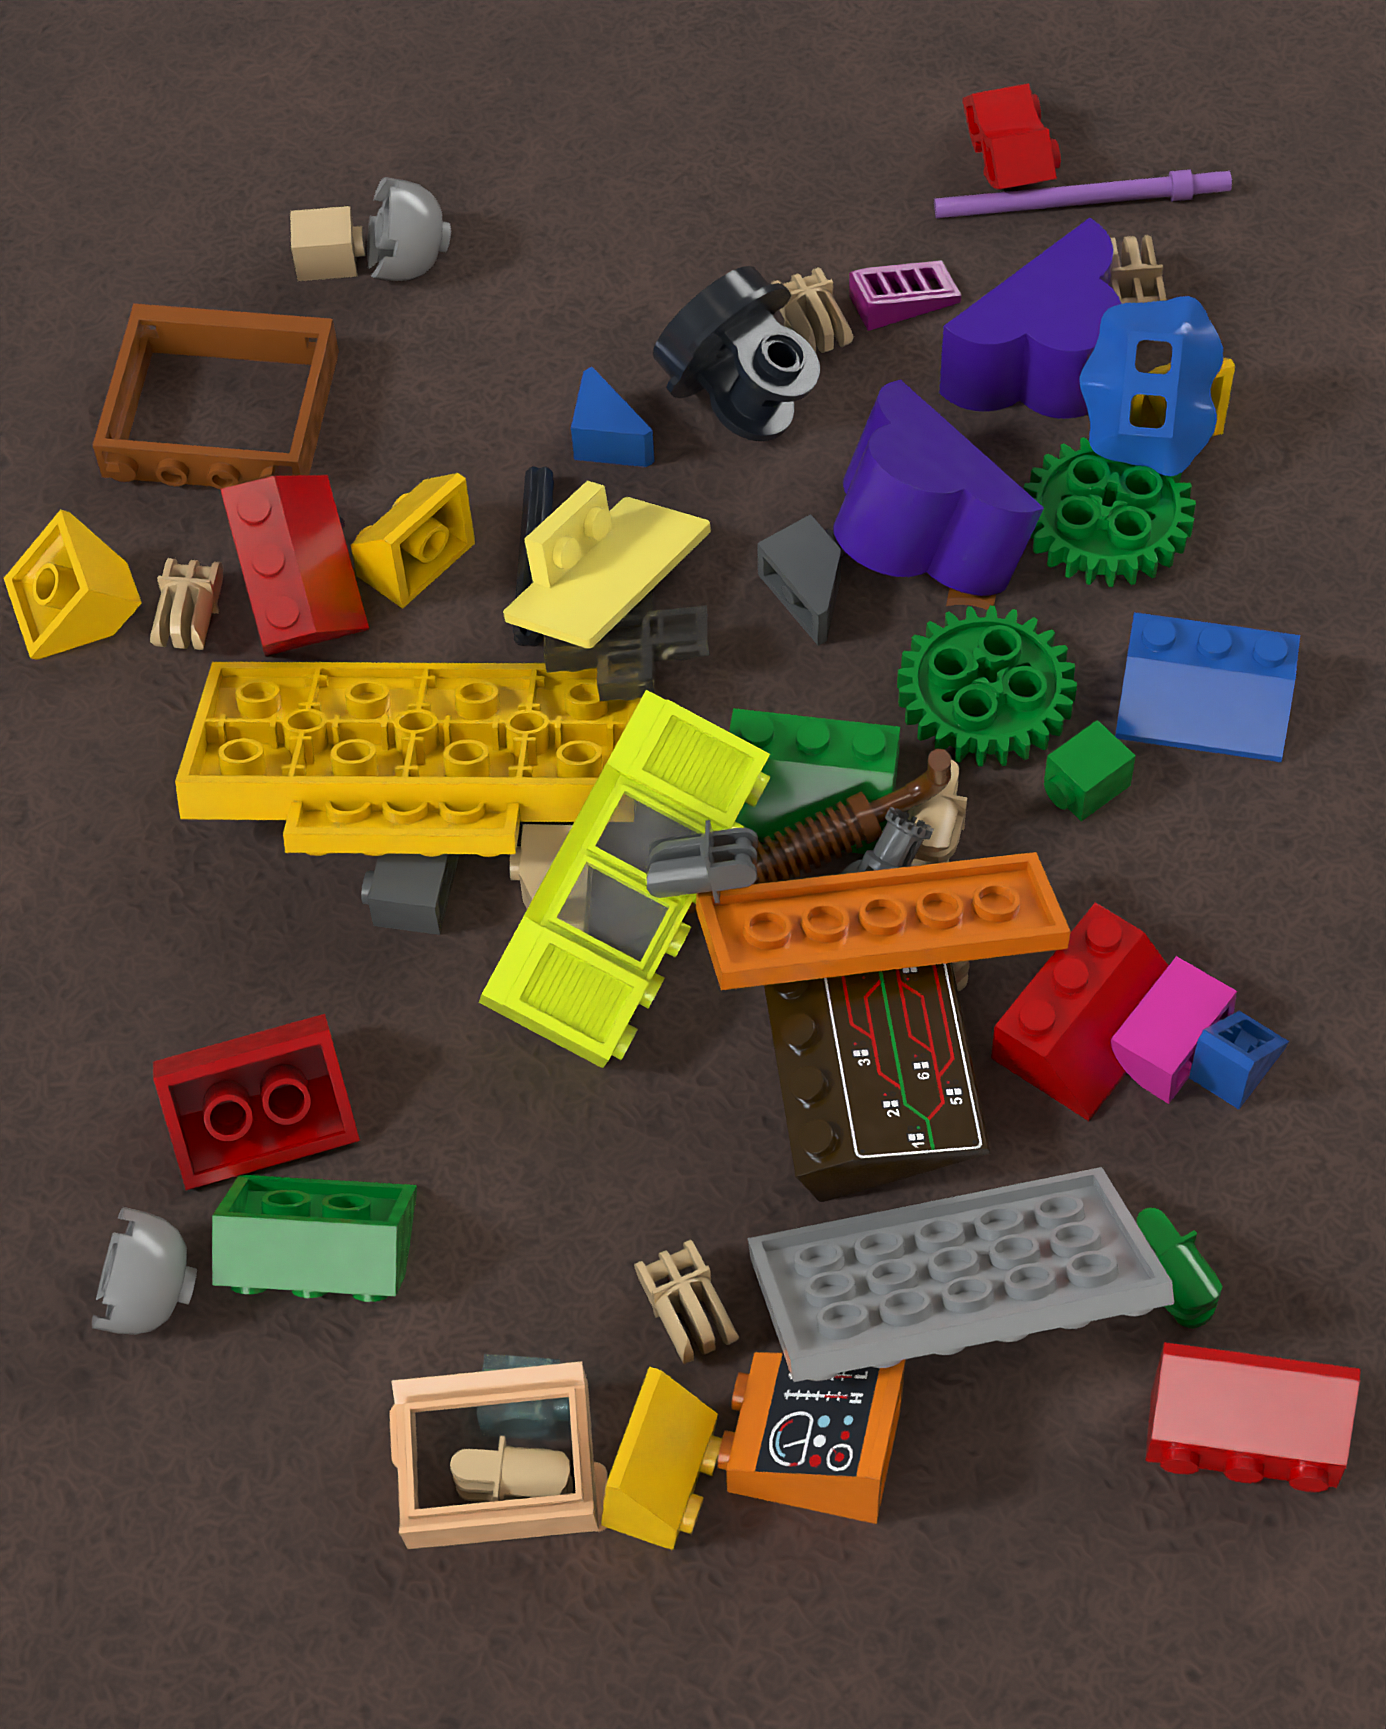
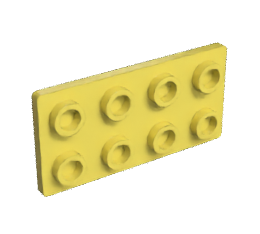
M586 481L524 539L533 583L504 609L505 621L584 648H592L711 532L710 521L631 497H624L609 511L605 486Z

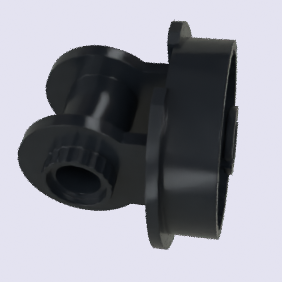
M753 266L735 269L714 281L688 302L663 330L653 349V358L671 378L666 388L674 398H686L706 389L710 394L712 409L719 421L734 434L748 440L769 441L782 435L793 419L794 401L806 397L816 385L820 375L819 360L812 346L800 334L780 325L773 317L775 312L782 309L791 298V293L785 285L781 283L770 285Z

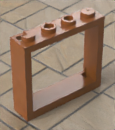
M133 303L92 445L102 477L112 478L120 482L141 480L162 482L169 486L189 484L213 486L217 489H222L271 476L309 475L339 354L333 319ZM149 325L155 326L156 330L150 329ZM309 338H318L317 342H309ZM152 353L311 365L290 453L128 440Z

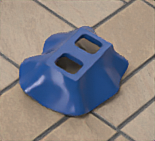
M1182 296L1166 301L1123 303L1109 308L1103 314L1097 343L1079 378L1080 388L1090 419V446L1099 456L1111 461L1128 463L1135 466H1147L1159 474L1175 476L1182 473L1209 442L1217 422L1216 408L1211 398L1210 389L1223 363V346L1216 329L1208 318L1206 310L1195 298ZM1140 341H1165L1171 344V368L1166 374L1142 373L1136 369V350ZM1135 395L1162 396L1166 399L1165 423L1161 428L1135 427L1130 423L1131 401Z

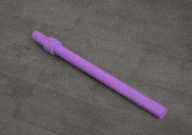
M1190 169L1170 171L1168 177L935 198L934 210L937 219L1170 197L1171 201L1192 200L1193 194L1231 191L1232 179L1230 171L1192 174Z

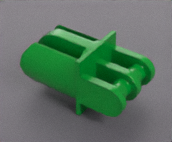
M1156 1208L1143 1209L1137 1216L1136 1224L1172 1281L1174 1304L1164 1307L1181 1326L1195 1329L1205 1325L1214 1315L1223 1287L1217 1275L1195 1246L1197 1232L1194 1230L1181 1237L1161 1210Z

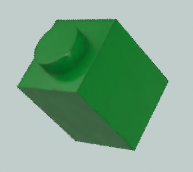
M1096 720L1047 756L1043 786L1050 800L1058 808L1063 810L1068 808L1080 821H1083L1131 786L1136 755L1104 725Z

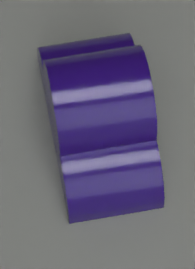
M1088 218L944 325L940 395L951 403L972 411H996L1021 401L1031 410L1053 418H1077L1089 414L1080 388L1079 378L1097 343L1103 314L1109 308L1122 304L1117 293L1109 286L1114 250L1110 236L1102 226L1093 219Z
M897 380L882 387L877 396L843 479L846 496L834 522L833 529L835 538L841 548L855 561L871 570L896 577H912L928 573L938 582L954 590L972 595H994L1006 590L1044 507L902 380Z

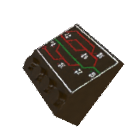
M952 963L764 985L795 1176L819 1202H826L991 1153Z

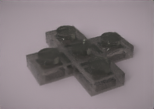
M654 587L592 648H584L544 635L543 656L547 673L558 671L577 672L588 668H597V688L600 701L634 700L642 697L646 690L655 694L656 661H684L695 657L710 656V626L707 605L656 611Z

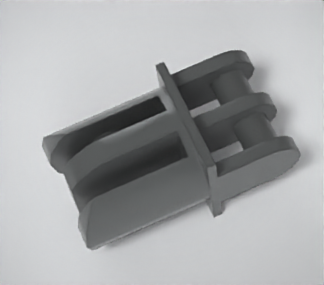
M706 820L705 833L653 840L649 844L650 867L647 871V890L651 896L657 898L712 891L715 903H720L721 890L744 888L755 882L757 878L755 865L757 863L756 848L758 847V836L749 828L713 831L711 821Z

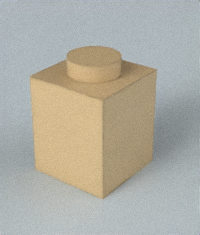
M350 206L290 211L291 250L298 281L357 276V257L365 256V240L363 227L353 226Z

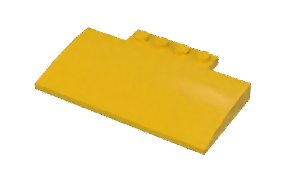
M212 662L175 780L180 819L286 820L283 832L285 853H306L312 856H321L328 853H363L368 856L421 854L429 857L442 854H477L483 857L516 854L520 822H575L643 696L644 664ZM623 794L609 822H634L636 800Z

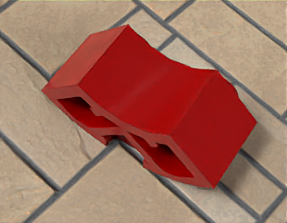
M1029 83L973 93L962 98L972 145L975 153L983 152L984 176L993 188L1004 189L1057 179L1055 169H1059L1061 165L1059 146L1056 139H1050L1049 129L1041 123L1040 102L1036 94H1031Z

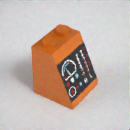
M754 1352L750 1373L739 1372L734 1387L731 1409L740 1411L736 1431H724L719 1449L717 1468L726 1470L727 1492L877 1524L902 1406L906 1359L891 1367L876 1368L870 1366L841 1372L828 1380L812 1381L806 1379L793 1382L784 1353Z

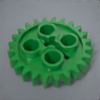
M1085 437L1080 438L1078 451H1074L1070 446L1063 443L1060 445L1059 459L1053 455L1045 454L1043 467H1033L1030 483L1024 484V490L1044 507L1030 537L1034 538L1033 552L1037 554L1048 551L1047 566L1049 568L1061 562L1067 564L1066 578L1072 577L1078 570L1086 572L1085 580L1087 585H1091L1097 575H1104L1109 587L1114 586L1116 575H1124L1126 580L1131 585L1136 584L1137 572L1139 570H1142L1147 576L1154 578L1156 577L1158 563L1169 568L1173 566L1175 553H1184L1187 537L1192 535L1196 500L1190 499L1192 485L1191 483H1180L1182 473L1175 476H1166L1147 466H1135L1128 463L1111 461L1099 456L1093 451L1090 442Z
M993 605L989 606L985 617H978L973 607L968 606L966 618L961 621L950 611L946 612L944 628L934 622H927L926 637L914 634L911 640V651H903L901 669H898L897 688L899 689L898 705L899 707L906 708L905 723L906 725L918 724L917 739L919 741L935 736V749L946 750L949 746L956 748L955 762L958 763L965 758L968 752L975 753L977 764L981 767L984 766L988 754H995L1002 766L1007 765L1008 752L1015 751L1025 761L1029 759L1030 743L1042 750H1046L1048 748L1049 734L1061 736L1064 720L1071 719L1077 682L1074 681L1075 663L1066 662L1067 646L1059 645L1053 647L1055 637L1053 630H1048L1038 635L1036 633L1038 619L1035 617L1023 625L1017 623V610L1012 609L1005 619L997 617V611ZM945 673H952L955 675H945ZM1018 695H1027L1029 697H1020ZM968 714H978V715H980V716H979V717H973V716H969Z

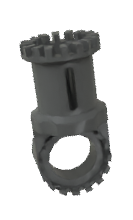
M890 807L885 816L888 822L874 850L866 851L862 860L851 863L841 874L910 867L924 839H930L934 829L930 825L925 824L923 820H918L916 824L917 817L913 816L910 821L908 820L909 813Z

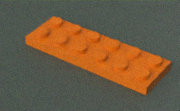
M1036 852L753 884L744 888L721 890L720 903H715L712 891L696 893V911L721 990L1068 949L1071 933Z

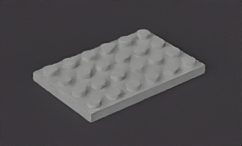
M1102 1167L748 1238L751 1261L793 1382L806 1379L812 1381L828 1380L835 1377L838 1373L870 1366L876 1368L891 1367L904 1359L933 1353L950 1355L963 1350L967 1346L996 1340L1013 1342L1023 1339L1030 1333L1060 1327L1065 1329L1081 1328L1094 1320L1118 1315L1139 1316L1150 1312L1153 1308L1174 1304L1173 1287L1170 1277Z

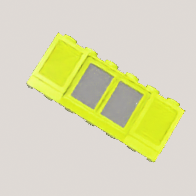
M646 690L483 990L479 1003L601 1068H604L611 1055L622 1060L638 1030L628 1023L638 1004L649 1009L665 979L663 976L655 973L665 953L673 957L677 956L691 929V926L685 924L682 920L691 903L696 904V893L665 898L651 896L647 890V871L650 867L649 844L656 839L705 833L706 820L711 821L713 831L744 828L743 825L735 820L745 802L755 807L762 795L770 776L761 771L770 754L668 699L665 700Z

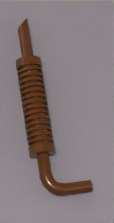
M944 749L933 750L928 756V769L925 773L904 787L871 803L868 802L861 791L846 798L847 805L845 806L841 801L836 803L837 810H833L830 806L825 809L826 815L824 816L821 811L815 813L816 820L814 821L809 816L804 819L805 825H802L800 821L794 823L795 830L788 826L784 828V835L778 831L774 833V840L767 836L763 838L765 844L761 845L758 841V847L756 848L757 863L755 865L757 878L753 884L779 882L780 880L787 881L790 880V875L797 879L801 877L799 871L803 870L805 874L811 872V865L815 869L822 867L821 860L828 864L832 862L830 857L834 855L836 860L841 858L842 850L849 854L853 852L851 848L853 845L856 849L862 848L861 841L863 840L867 845L878 840L882 834L879 823L887 820L885 816L890 807L904 812L925 803L946 788L952 775L950 754ZM691 903L685 916L697 912L695 903ZM658 904L610 927L607 932L609 940L616 945L623 946L656 931L668 908Z

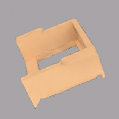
M582 1362L392 1380L395 1404L390 1410L391 1458L393 1464L398 1468L399 1534L408 1549L591 1531L600 1532L607 1529V1527L601 1526L608 1474L604 1465L593 1460L588 1382ZM569 1397L575 1494L419 1509L415 1412Z

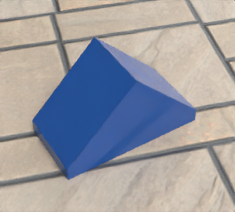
M592 366L583 371L571 425L574 460L647 467L654 463L653 430Z
M1237 1011L1202 1031L1197 1042L1189 1078L1232 1106L1240 1109L1285 1050L1289 1041L1241 1011Z

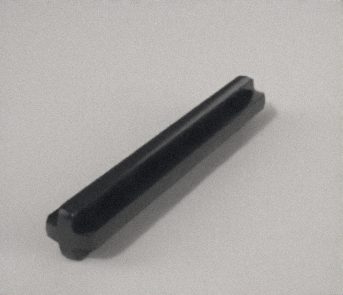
M532 466L525 472L515 599L533 583L524 539L552 514L553 471L546 466L541 468ZM513 625L514 641L520 646H537L543 640V634Z

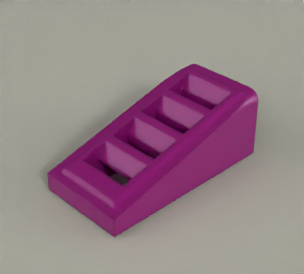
M942 261L871 267L849 273V297L868 331L961 302V294ZM936 278L942 289L932 290L927 280ZM918 284L921 291L914 292L911 285ZM901 289L902 293H895L894 290Z

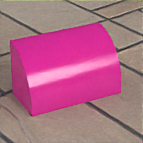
M1176 956L1112 1037L1111 1045L1117 1060L1141 1087L1169 1104L1189 1078L1197 1042L1202 1031L1234 1014L1237 991Z

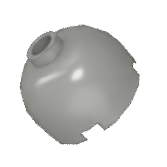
M385 177L380 181L374 196V201L383 202L382 207L379 209L377 216H370L367 240L368 267L371 268L379 261V265L371 275L373 278L390 281H408L425 274L434 265L438 252H446L448 250L451 226L449 222L442 221L441 206L428 190L410 181Z
M123 1207L118 1219L129 1221L125 1234L114 1232L112 1234L96 1300L104 1296L102 1303L107 1304L105 1317L93 1315L92 1328L116 1334L137 1335L153 1331L170 1318L177 1302L189 1304L195 1285L197 1268L186 1266V1244L180 1232L168 1221L148 1212Z

